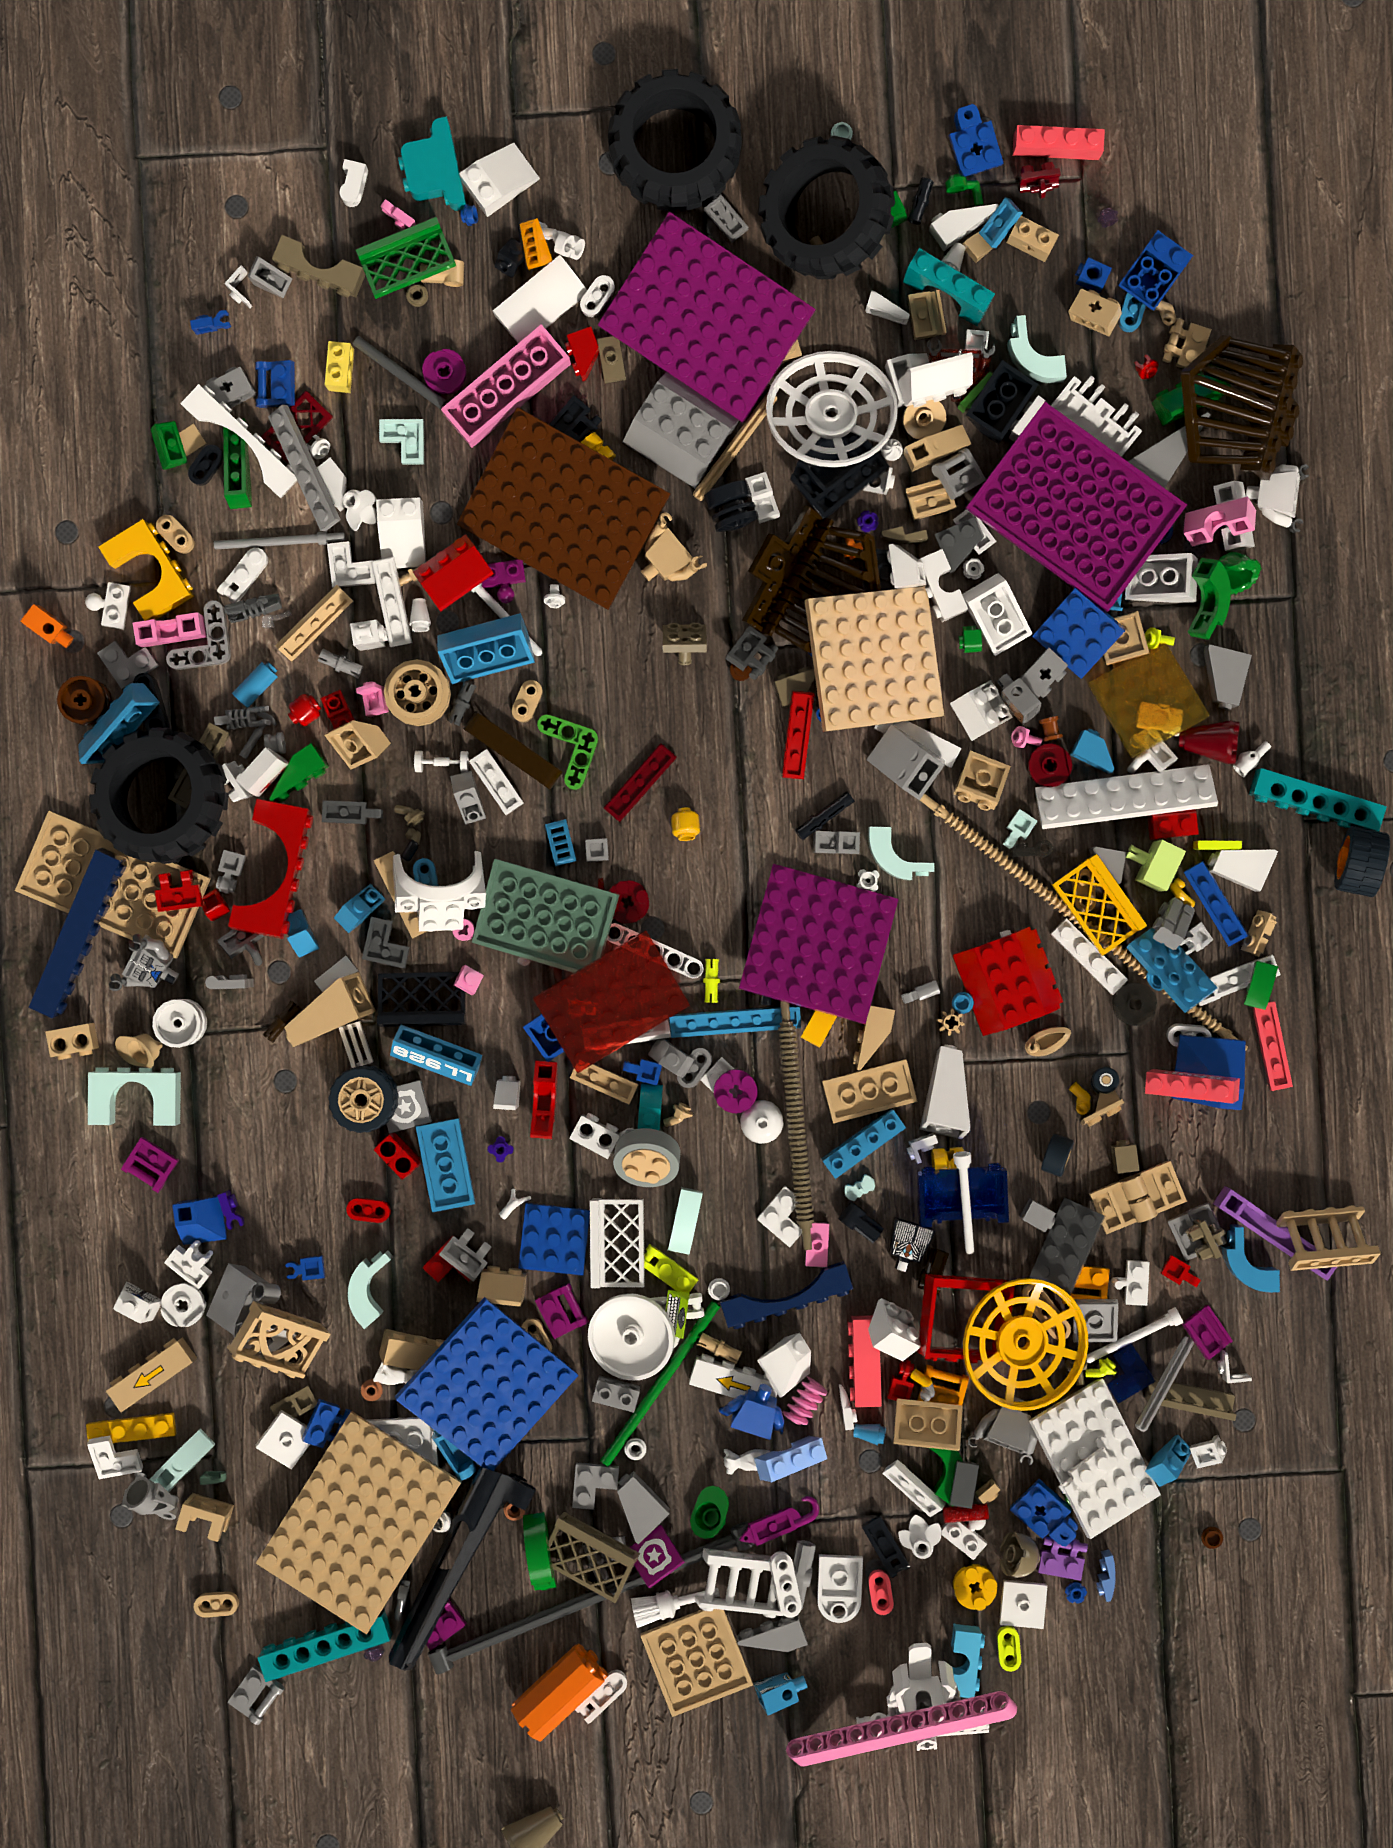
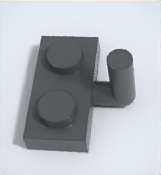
M233 929L217 940L230 959L246 949L250 953L255 965L260 966L263 963L254 943L265 935Z

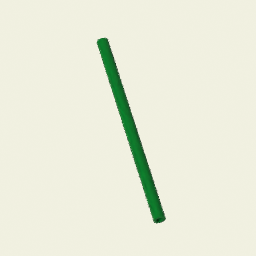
M713 1300L704 1311V1316L696 1322L600 1460L604 1465L610 1466L721 1306Z

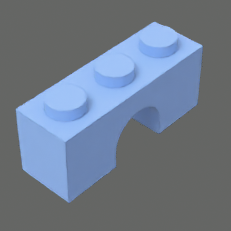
M807 1436L791 1443L792 1448L771 1451L754 1458L760 1480L774 1482L826 1460L827 1455L822 1438Z

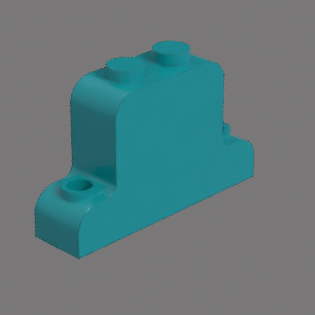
M446 116L433 121L432 128H430V138L405 143L401 148L402 156L398 157L401 171L405 170L406 178H403L405 192L410 191L413 199L424 201L444 196L446 206L449 205L451 209L460 211L464 209L466 200L459 175L460 172L450 125Z

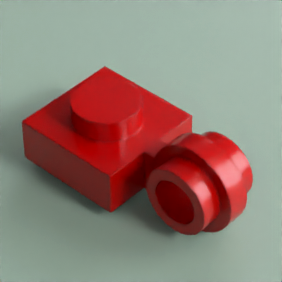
M905 1360V1362H900L898 1374H902L901 1378L892 1376L887 1399L894 1401L897 1398L910 1400L914 1387V1382L907 1380V1376L910 1377L914 1371V1364L911 1361Z

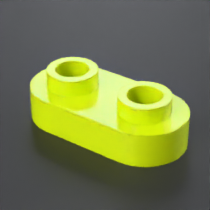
M1003 1626L997 1632L998 1659L1004 1670L1012 1672L1021 1665L1020 1639L1014 1627ZM1005 1634H1011L1009 1639H1004ZM1008 1655L1013 1656L1012 1660L1007 1661L1006 1657Z

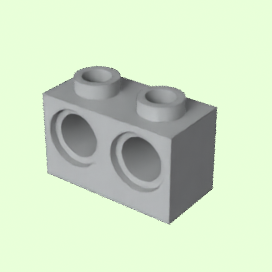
M599 1375L592 1402L634 1413L640 1393V1386Z

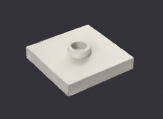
M281 1410L256 1443V1448L292 1470L310 1446V1444L302 1441L307 1425Z
M1003 1580L1000 1625L1044 1629L1047 1584Z

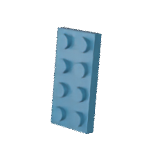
M456 1118L416 1126L432 1212L475 1204L460 1119Z

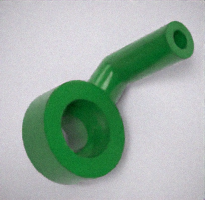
M961 174L949 176V179L945 182L947 193L955 194L966 189H972L975 207L984 205L979 181L967 180Z

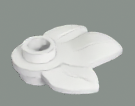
M349 490L343 496V504L347 508L346 519L354 531L359 529L362 521L367 524H375L377 521V512L372 506L377 498L369 490L361 492Z
M914 1515L910 1521L909 1530H901L898 1532V1535L904 1547L911 1549L916 1557L926 1559L931 1556L934 1549L933 1546L939 1543L942 1530L939 1523L928 1526L924 1518ZM925 1544L927 1549L921 1550L919 1545Z

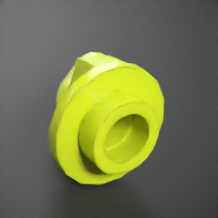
M1149 628L1144 634L1148 649H1158L1159 644L1174 646L1175 637L1161 635V630Z
M1100 1358V1369H1086V1378L1116 1375L1115 1368L1117 1366L1109 1358L1105 1360Z

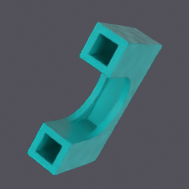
M920 248L910 262L903 283L920 293L923 292L926 286H933L944 291L961 306L959 316L975 326L979 325L995 295L994 292Z

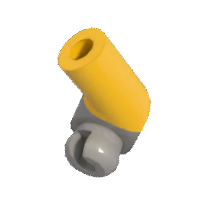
M915 1369L910 1378L921 1385V1399L930 1401L935 1395L932 1380L918 1369Z

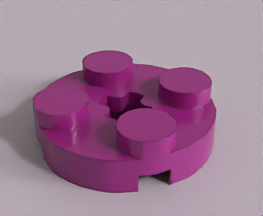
M442 349L437 352L434 351L426 357L423 363V377L428 387L436 393L451 395L459 390L465 382L466 366L461 356L453 350ZM446 366L449 367L448 371L450 374L442 377L439 369H444Z
M732 1069L723 1073L716 1080L714 1097L717 1104L729 1113H742L749 1110L755 1103L757 1085L747 1072ZM734 1085H738V1089L742 1090V1093L738 1094L737 1097H733V1094L729 1093V1089H733Z

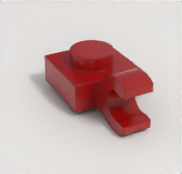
M1171 1254L1160 1271V1274L1179 1285L1185 1280L1197 1288L1201 1281L1188 1272L1191 1267L1190 1265Z

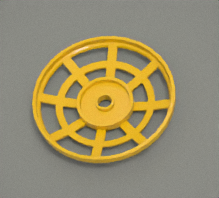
M1034 1278L1011 1280L987 1293L971 1313L963 1338L965 1366L976 1388L994 1403L1008 1409L1020 1411L1045 1407L1066 1394L1081 1374L1088 1351L1086 1321L1075 1300L1058 1286ZM1015 1285H1034L1030 1297H1015L1005 1301L1001 1290ZM1043 1287L1061 1297L1069 1308L1057 1314L1050 1305L1039 1300ZM991 1297H994L997 1307L988 1315L982 1328L973 1326L974 1320L981 1308ZM1027 1303L1023 1315L1012 1316L1008 1308L1009 1306ZM1036 1305L1044 1309L1051 1318L1042 1323L1032 1318ZM998 1313H1001L1005 1322L999 1331L989 1330L988 1328ZM1073 1316L1078 1329L1077 1351L1065 1348V1331L1062 1324L1063 1321ZM1053 1326H1056L1057 1346L1048 1344L1046 1330ZM970 1335L979 1337V1352L982 1364L974 1371L969 1359L968 1343ZM1021 1337H1026V1345L1019 1348L1018 1340ZM986 1338L996 1340L997 1352L987 1358L985 1349ZM1046 1352L1055 1354L1051 1364L1045 1371H1042L1038 1363L1044 1358ZM1062 1357L1075 1360L1068 1376L1054 1389L1047 1378L1057 1369ZM1001 1360L1010 1365L1008 1379L999 1375L993 1369V1366ZM1031 1368L1035 1375L1034 1378L1029 1380L1016 1381L1018 1369ZM988 1371L995 1380L1006 1385L1005 1399L989 1392L978 1379ZM1040 1383L1047 1394L1032 1401H1014L1015 1388H1028Z

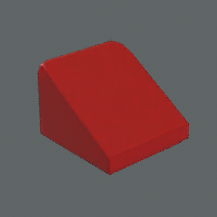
M216 888L203 896L202 909L211 921H215L230 912L219 889Z

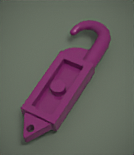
M802 1497V1501H808L812 1504V1511L810 1513L800 1516L794 1508L786 1507L748 1523V1528L739 1540L754 1543L758 1546L794 1531L796 1528L816 1519L819 1514V1504L813 1497Z

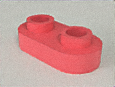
M877 1569L872 1571L868 1577L871 1604L877 1614L886 1615L892 1611L894 1606L889 1575L884 1570ZM881 1577L883 1580L881 1583H876L875 1579ZM880 1599L886 1600L885 1604L882 1605L878 1601Z

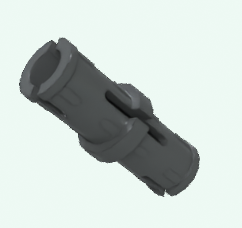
M463 681L457 699L454 698L453 703L455 704L447 719L448 722L453 723L457 715L454 725L460 726L466 708L469 709V701L477 687L470 684L466 692L469 685L466 681Z

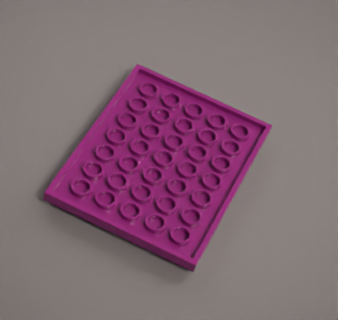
M669 212L598 323V326L743 423L816 309Z
M1044 402L968 504L966 510L1073 588L1076 587L1108 612L1187 504L1048 403Z

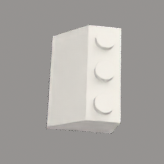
M972 352L910 368L898 381L905 406L913 405L914 408L920 407L929 400L939 402L951 394L957 397L967 393L966 390L973 384Z

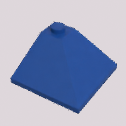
M1179 1035L1175 1071L1240 1078L1239 1100L1234 1103H1224L1180 1097L1171 1098L1215 1108L1241 1110L1245 1086L1246 1041Z

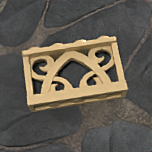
M253 1301L249 1307L250 1312L232 1343H229L227 1346L228 1350L232 1353V1358L238 1362L247 1361L258 1368L261 1366L267 1367V1369L274 1373H278V1371L283 1372L291 1378H304L305 1372L323 1341H327L331 1334L321 1323ZM258 1323L257 1331H253ZM276 1325V1328L271 1331V1326ZM286 1328V1336L291 1344L277 1351L270 1352L266 1337L276 1336ZM295 1332L299 1333L297 1336H295L297 1340H293L292 1338ZM257 1337V1339H251L248 1342V1345L253 1344L251 1349L243 1348L249 1338ZM300 1350L302 1352L296 1363L289 1362L292 1357H295L297 1360L298 1355L296 1351Z

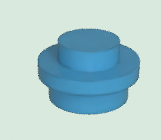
M959 992L952 999V1007L958 1013L965 1014L973 1008L974 1000L967 992Z

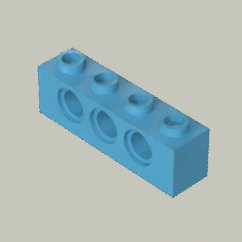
M891 1108L821 1159L836 1179L906 1127Z

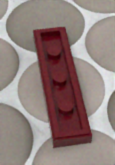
M660 743L604 806V809L618 822H621L677 757Z

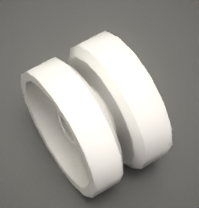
M174 999L163 1003L157 1009L153 1016L152 1027L155 1036L161 1043L169 1047L180 1048L194 1044L203 1037L207 1029V1017L205 1011L198 1003L190 999Z

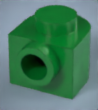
M976 626L962 627V636H958L959 649H963L964 653L982 652L981 629L976 630Z

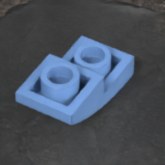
M1108 1549L1101 1551L1102 1559H1099V1563L1103 1573L1097 1574L1099 1582L1096 1583L1099 1596L1103 1595L1106 1602L1111 1601L1115 1588V1563L1113 1555Z

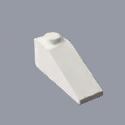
M992 204L951 210L944 215L939 213L931 220L932 223L929 231L942 250L945 251L987 222L999 205Z

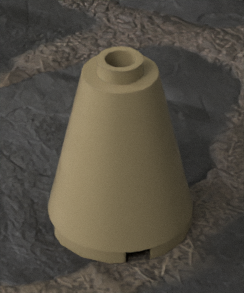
M550 1806L506 1825L501 1830L511 1848H544L562 1827L561 1820L564 1818L557 1807L553 1809Z

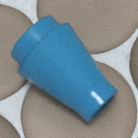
M855 1424L853 1437L878 1446V1444H884L886 1427L881 1426V1424Z

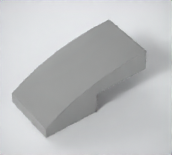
M813 832V853L859 854L860 832Z

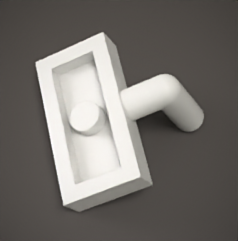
M1143 730L1131 740L1142 753L1133 760L1127 770L1133 774L1143 762L1149 760L1160 773L1175 763L1178 758L1154 731Z
M1126 1260L1125 1278L1113 1277L1111 1279V1284L1116 1289H1122L1125 1286L1124 1303L1126 1305L1147 1306L1149 1261Z

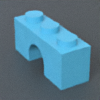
M953 1624L952 1650L955 1653H962L967 1656L964 1665L957 1668L952 1667L954 1681L960 1691V1697H975V1691H979L980 1679L977 1678V1672L982 1668V1656L979 1655L980 1648H984L985 1635L981 1633L980 1628L977 1626Z

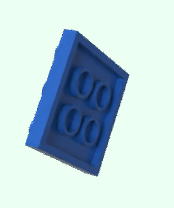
M1075 587L1032 637L1046 649L1050 648L1068 665L1067 667L1082 679L1126 629Z
M526 1203L518 1268L584 1275L590 1210Z

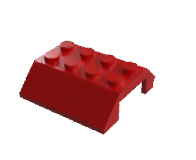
M1026 927L983 945L953 954L965 990L974 1000L972 1009L983 1036L1010 1029L1060 1009L1059 1004L1063 1002L1059 989H1053L1052 985L1057 983L1051 967L1045 968V965L1049 962L1043 947H1037V944H1040L1041 941L1036 929L1031 930L1030 927Z

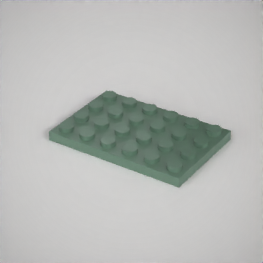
M494 859L486 888L485 908L480 910L472 943L596 979L619 894Z

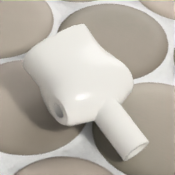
M1264 741L1255 751L1241 753L1236 764H1233V768L1239 775L1245 777L1249 771L1258 765L1260 758L1271 748V745Z

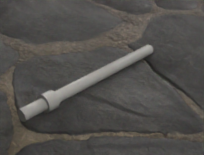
M327 531L311 535L214 541V548L217 550L309 543L327 545L328 542L345 541V533H327Z

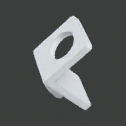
M241 265L224 284L231 291L229 295L238 304L242 301L251 308L250 302L235 289L247 275V271Z
M889 467L888 472H884L879 477L881 484L878 487L874 488L868 485L863 491L887 495L889 488L893 489L895 475H891L893 468Z
M1224 1350L1220 1351V1361L1217 1363L1219 1374H1222V1379L1226 1383L1252 1381V1377L1247 1373L1230 1375L1228 1353Z

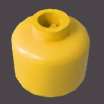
M688 807L679 808L678 812L674 813L671 817L672 834L678 837L680 841L695 839V836L700 832L699 815Z

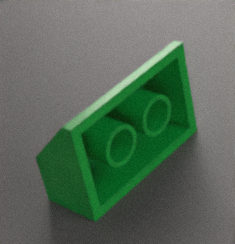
M1200 375L1231 387V385L1227 382L1212 378L1207 375ZM1182 382L1175 385L1176 389L1170 392L1168 389L1156 394L1157 398L1152 402L1162 426L1185 416ZM1194 384L1195 393L1198 396L1213 400H1219L1224 396L1222 393ZM1196 405L1197 410L1204 407L1201 405Z

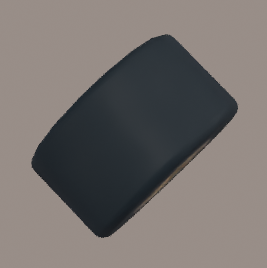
M1053 1134L1048 1144L1041 1170L1061 1177L1071 1155L1074 1141L1061 1135Z

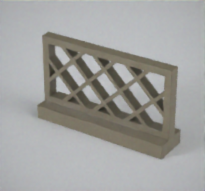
M563 1512L558 1517L549 1539V1550L557 1549L560 1557L559 1561L554 1562L551 1560L554 1570L613 1603L617 1602L630 1572L640 1555L639 1552L566 1512ZM559 1530L567 1533L568 1542L559 1543L557 1537ZM575 1543H585L588 1552L578 1554ZM571 1545L574 1556L565 1559L561 1547ZM598 1552L605 1554L607 1562L597 1565L594 1554ZM590 1555L594 1567L584 1569L580 1558ZM576 1559L579 1571L572 1572L568 1569L566 1562ZM621 1563L627 1566L625 1573L617 1575L613 1564ZM609 1566L612 1577L603 1580L599 1569ZM595 1570L598 1581L594 1583L588 1581L586 1572ZM615 1582L617 1588L615 1595L606 1590L604 1583Z

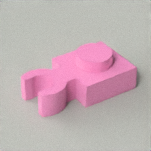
M386 199L381 204L382 211L396 221L394 224L400 230L416 225L414 219L398 207L396 208Z

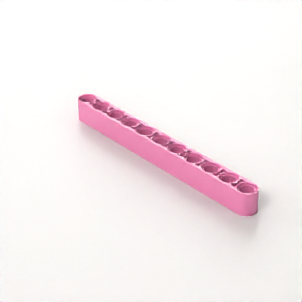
M997 1691L796 1738L788 1743L786 1753L798 1765L808 1766L1009 1720L1016 1715L1017 1705L1006 1692Z

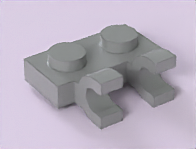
M467 1228L459 1240L453 1236L439 1255L470 1280L474 1281L487 1265L483 1258L491 1249V1246L484 1242L476 1253L473 1252L466 1244L475 1233Z

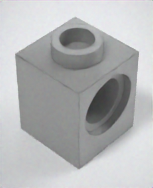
M1029 1198L1019 1216L1022 1220L1043 1232L1051 1229L1056 1221L1054 1217L1055 1212Z

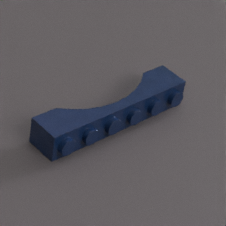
M844 1261L823 1267L818 1276L808 1286L790 1296L777 1299H760L738 1293L720 1300V1304L728 1328L738 1329L744 1327L746 1322L754 1320V1323L767 1319L766 1316L771 1314L780 1316L786 1314L788 1309L794 1307L796 1310L803 1309L808 1306L807 1303L816 1301V1303L829 1300V1296L836 1294L837 1297L845 1296L850 1293L849 1290H852L853 1286Z

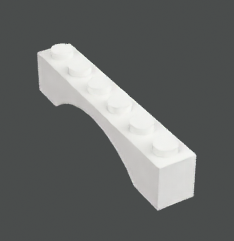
M198 384L180 404L198 421L221 425L244 439L259 461L264 483L276 495L282 498L297 482L291 466L288 464L285 467L279 461L282 457L273 448L270 451L263 446L265 441L256 432L252 435L246 429L249 426L240 417L235 419L230 414L232 410L223 401L219 404L213 398L216 394L206 385L202 388Z

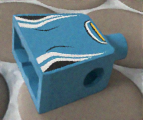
M788 1673L778 1674L753 1683L759 1703L767 1715L799 1701L797 1692L807 1689L804 1676L791 1679Z

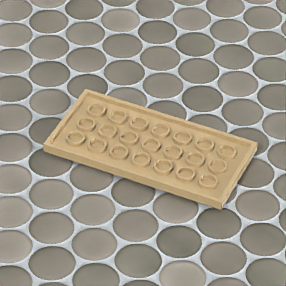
M48 811L15 891L69 913L95 850L104 848L126 858L124 863L126 869L123 875L117 879L115 884L117 885V890L114 896L108 900L107 905H109V909L106 915L100 919L99 924L101 927L130 940H133V935L135 934L141 935L142 938L148 935L152 939L161 940L169 953L174 958H178L199 907L158 912L155 890L161 889L158 874L171 872L172 888L182 887L180 871L190 869L176 863H149L127 856L115 849L113 844L109 840L104 839L99 831L55 812ZM193 871V885L200 884L203 898L211 878Z

